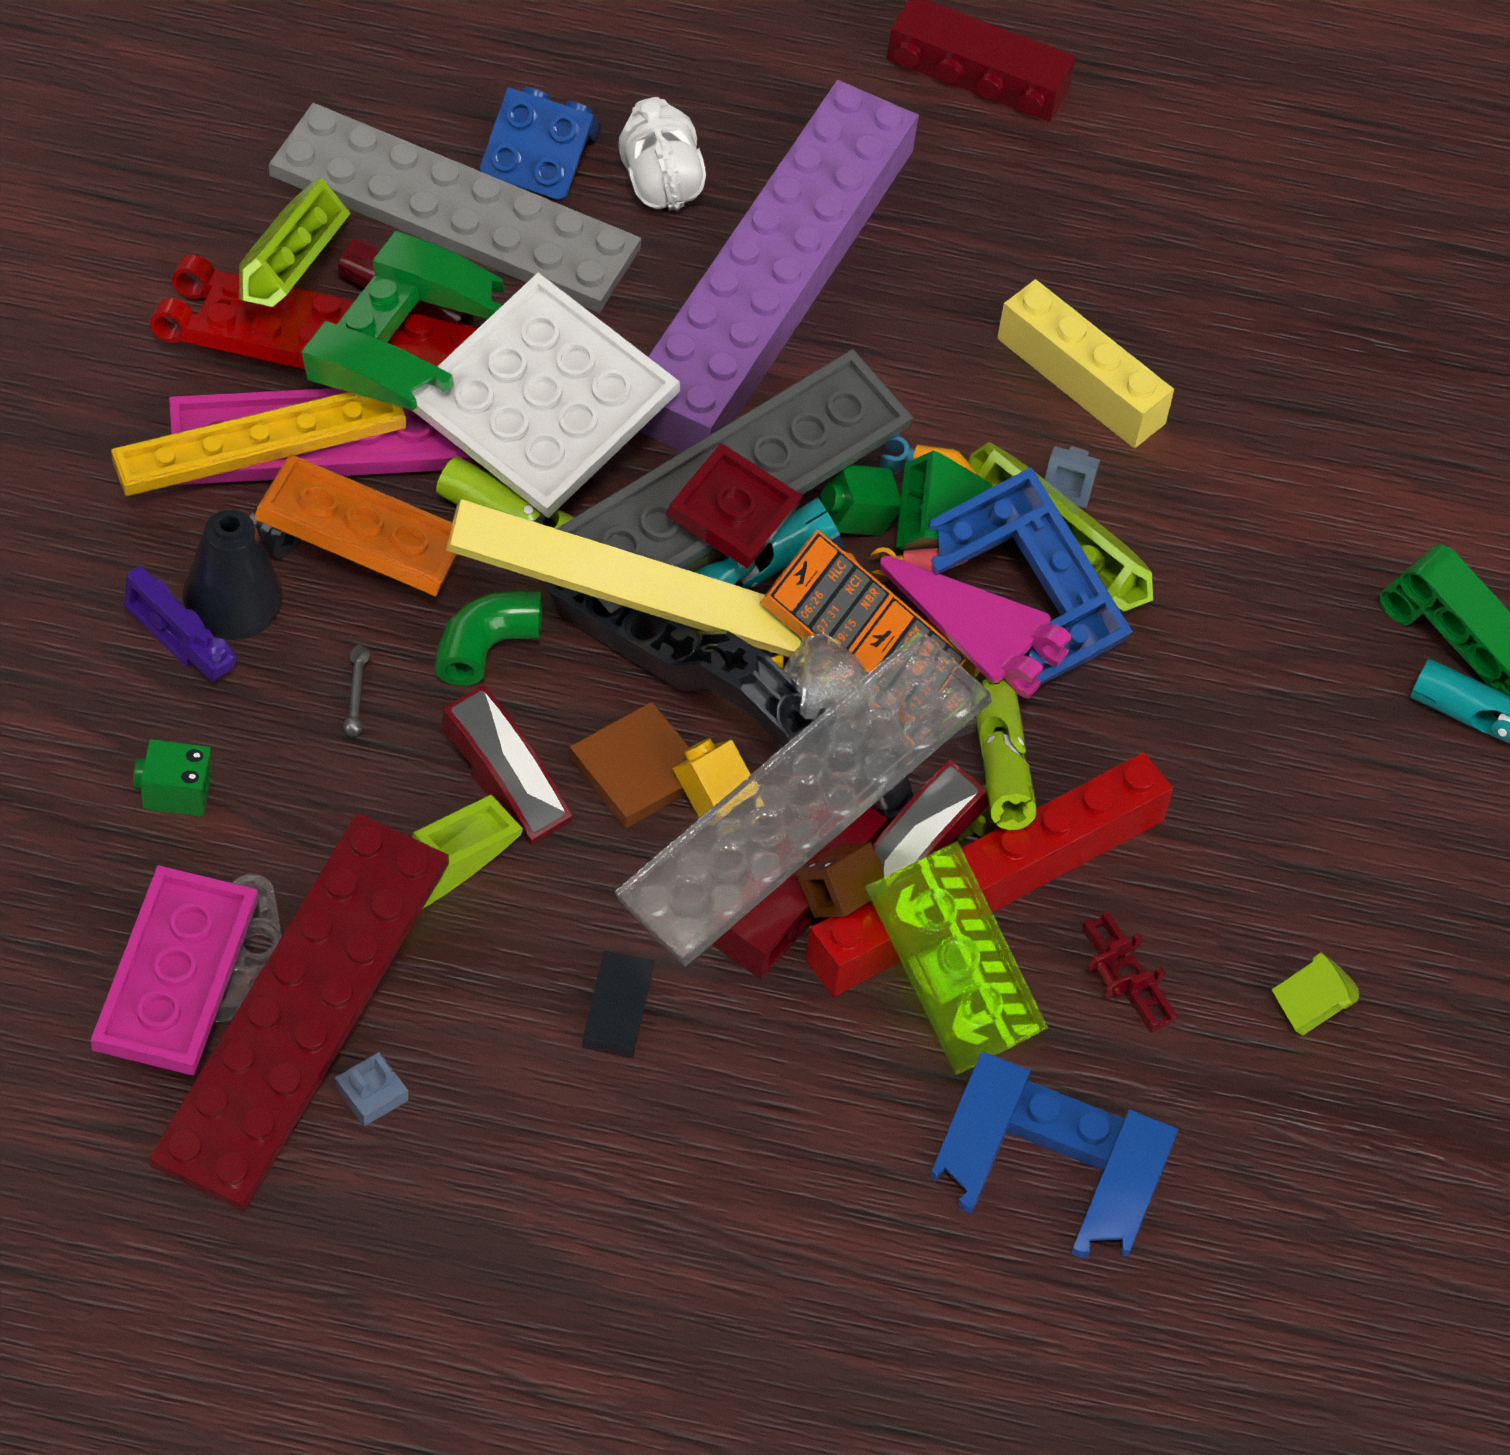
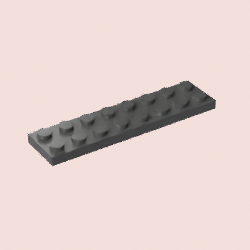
M852 349L556 529L683 569L716 548L667 517L666 512L669 504L720 443H723L803 495L909 429L914 418L855 350ZM598 598L610 614L623 606Z

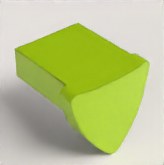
M1322 952L1312 958V963L1272 989L1295 1031L1302 1036L1342 1009L1349 1008L1359 999L1357 985L1334 961Z

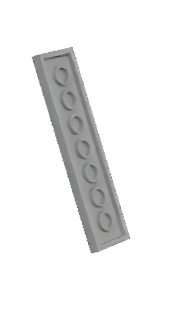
M315 103L311 104L269 163V176L303 190L316 178L322 177L346 208L527 283L533 276L540 273L577 303L598 313L605 306L641 248V237Z

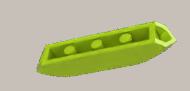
M322 177L316 178L283 209L243 258L239 265L240 300L270 307L275 306L290 292L351 214Z
M991 442L971 453L968 462L977 472V475L989 481L993 487L1029 468ZM1036 473L1117 607L1122 611H1127L1153 601L1152 572L1147 565L1121 540Z

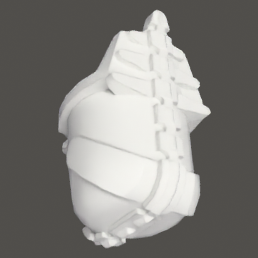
M652 97L637 102L635 107L632 108V113L619 137L618 143L619 154L627 168L635 194L644 204L653 209L659 210L668 207L669 211H678L684 207L685 202L693 201L703 190L706 171L700 148H696L697 135L690 118L680 110L669 105L665 99H660L659 97Z

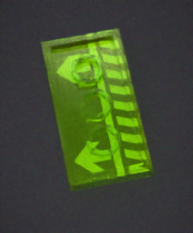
M958 841L865 886L955 1074L962 1073L976 1066L982 1051L995 1056L1048 1028Z

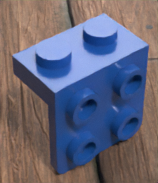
M507 87L480 165L481 172L557 201L565 199L573 181L586 140L596 143L601 124L592 114L593 110L583 104L567 101L566 105L550 101V95L534 88L524 87L522 92Z

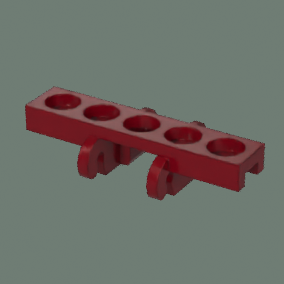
M1108 911L1102 913L1101 918L1092 922L1090 919L1084 921L1082 930L1099 954V956L1097 954L1092 956V960L1087 965V970L1090 973L1098 971L1107 985L1103 991L1105 997H1120L1124 992L1150 1033L1174 1023L1177 1014L1157 985L1165 977L1166 972L1162 967L1155 969L1154 975L1149 970L1145 972L1132 953L1142 944L1143 938L1141 935L1136 933L1132 936V940L1129 941ZM1103 927L1108 929L1112 937L1104 941L1096 928ZM1125 955L1123 959L1117 961V958ZM1123 967H1131L1137 971L1138 975L1136 976L1134 973L1121 977L1119 970ZM1148 989L1151 993V998L1143 1000L1139 992ZM1149 1007L1160 1008L1164 1012L1165 1017L1157 1021Z

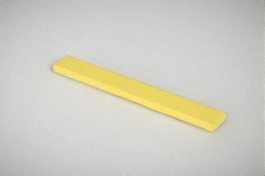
M463 499L457 504L446 551L699 630L729 631L754 647L824 668L829 663L826 658L760 603L765 596L764 594Z

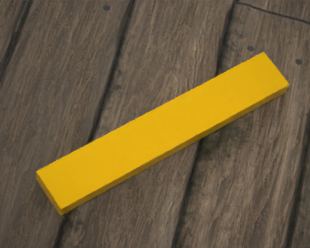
M346 392L111 449V455L126 497L286 458L290 454L298 455L405 429L406 416L400 406Z

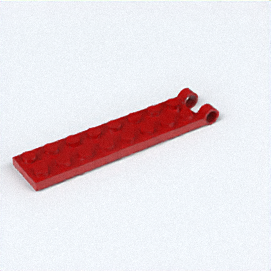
M190 254L180 260L172 276V284L175 290L184 297L191 299L206 298L199 314L193 313L191 308L182 300L165 298L158 303L150 319V328L159 339L166 342L175 343L182 341L305 369L301 351L325 321L337 324L354 301L295 287L273 307L242 301L239 299V274L215 270L206 258ZM186 272L198 276L201 281L190 278ZM409 313L387 343L438 366L478 328L470 325H456L452 322L430 318L425 315ZM164 316L175 319L179 324L171 323Z

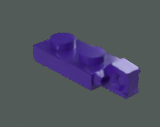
M141 565L127 573L124 607L186 667L193 663L211 682L235 668L236 655L226 641L221 638H213L210 630L205 629L200 617L193 610L186 609L175 599L168 586L161 579L154 578Z

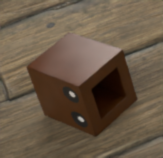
M871 842L839 844L795 871L814 918L847 916L889 890L882 872V863L874 852Z

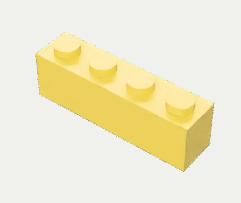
M1038 280L1032 281L1004 303L997 339L1135 449L1166 424L1174 388Z

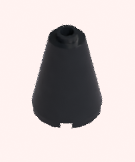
M223 510L215 513L208 519L183 588L184 607L193 610L200 617L206 629L215 632V637L224 640L246 639L263 632L270 626V620L277 612L279 613L282 606L281 584L255 524L247 514L238 510Z

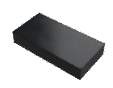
M609 951L603 952L583 1036L582 1048L634 1057L655 960Z

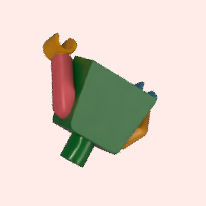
M896 436L886 442L883 449L889 452H896L900 456L882 455L879 464L881 468H891L892 473L899 472L904 468L896 548L904 552L903 555L896 556L889 548L881 547L871 553L869 560H878L883 556H892L933 571L931 559L933 556H939L937 531L928 530L929 521L987 491L993 486L989 481L977 475V472L960 452L954 449L919 444L913 449L909 448L904 438ZM881 570L871 572V575L879 582L889 580Z

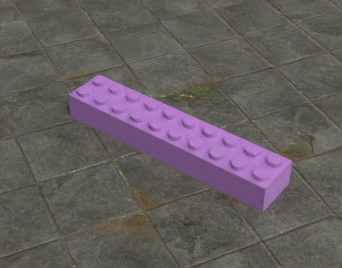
M837 80L648 356L680 381V392L639 430V433L683 452L736 420L913 152L918 114Z

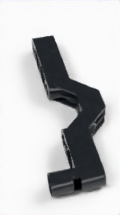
M546 582L556 611L563 619L674 687L683 691L710 689L743 709L795 761L836 786H841L888 818L886 828L914 797L903 758L896 751L816 704L766 653L731 632L695 631L687 625L626 606L617 609L618 611L613 615L603 616L609 611L597 597L584 593L581 594V592ZM656 633V635L650 639L640 640L643 636L647 634ZM846 752L855 753L854 756L847 760L836 759L839 755Z

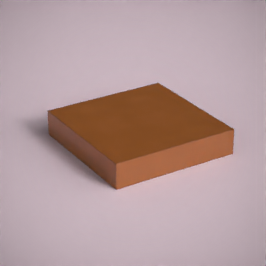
M653 702L646 704L569 747V759L625 829L686 795L672 768L687 760L684 751L690 747Z

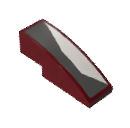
M484 684L443 708L442 731L472 765L471 776L488 796L492 795L523 828L521 835L530 845L535 844L572 821L571 812L541 760L520 729Z
M951 758L904 806L872 846L882 863V872L888 886L919 871L917 862L924 859L928 866L932 864L929 857L947 856L955 849L954 840L989 807L987 790Z

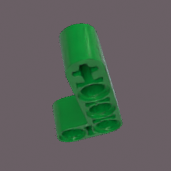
M1434 545L1381 592L1380 603L1389 617L1403 625L1413 623L1424 614L1488 686L1510 697V611L1454 550L1445 545Z

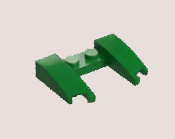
M395 231L372 260L375 276L340 321L337 324L325 321L301 352L307 380L414 410L417 408V401L411 393L412 391L424 384L436 386L444 393L454 384L452 374L399 347L387 343L419 300L489 319L502 306V303L492 301V291L504 292V284L502 278L461 255L431 242Z

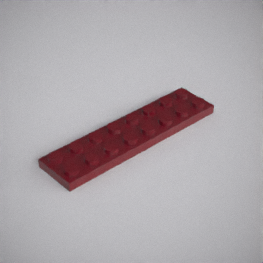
M358 812L355 814L148 1160L152 1168L242 1212L246 1211L449 865L448 854Z

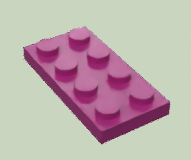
M157 865L91 1037L92 1051L194 1076L257 906L258 889Z

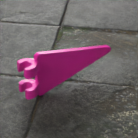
M883 556L881 558L880 570L989 681L998 683L1005 678L1017 694L1029 699L1040 687L1041 682L1036 678L1042 673L1043 665L1037 660L1023 655L1033 646L1038 655L1054 667H1057L1068 655L1069 650L1065 646L1071 640L1072 635L1063 627L1050 624L1051 618L1047 613L944 575H935L933 571L892 556Z

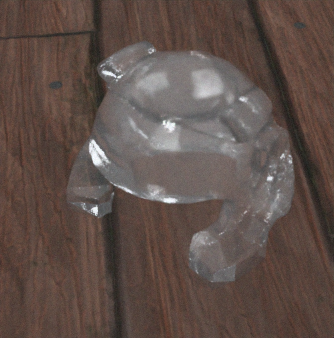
M825 633L811 634L803 637L800 646L789 658L783 669L803 690L800 714L805 719H816L821 707L844 721L849 722L860 713H865L868 698L875 697L872 673L866 671L864 664L853 652Z

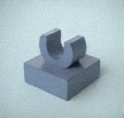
M1055 446L1050 456L1045 480L1077 506L1086 508L1091 497L1100 459L1090 457V451L1071 446L1067 450Z
M380 1052L335 1077V1089L363 1126L368 1125L408 1101V1089Z

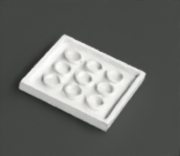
M537 273L437 366L452 374L454 384L449 390L443 393L436 386L424 384L411 393L417 401V408L412 411L549 518L680 392V381L548 279Z

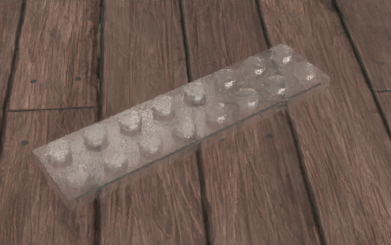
M919 630L615 891L618 900L686 967L992 702L990 692L924 631Z

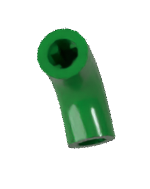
M513 590L493 592L465 604L446 623L437 649L436 675L442 681L451 685L470 686L476 684L483 679L486 655L495 643L510 639L540 640L543 613L542 591Z

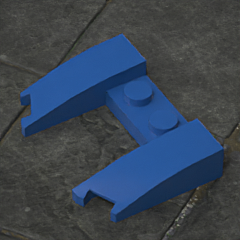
M1032 467L929 521L928 530L937 531L939 556H933L931 559V567L935 575L1014 538L1061 615L1050 621V624L1061 626L1072 635L1071 640L1065 646L1069 650L1068 655L1057 667L1045 662L1033 646L1023 655L1031 657L1043 665L1042 673L1036 678L1041 682L1040 685L1122 644L1133 632Z
M982 1051L953 1117L930 1177L936 1181L947 1171L967 1191L959 1199L958 1206L964 1212L972 1215L1007 1133L1104 1171L1071 1255L1078 1258L1088 1257L1090 1253L1089 1241L1121 1240V1255L1129 1256L1179 1128L1130 1109L1124 1119L1028 1081L1031 1070Z

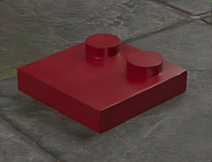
M720 443L669 504L666 516L749 569L798 508L803 495L723 443Z

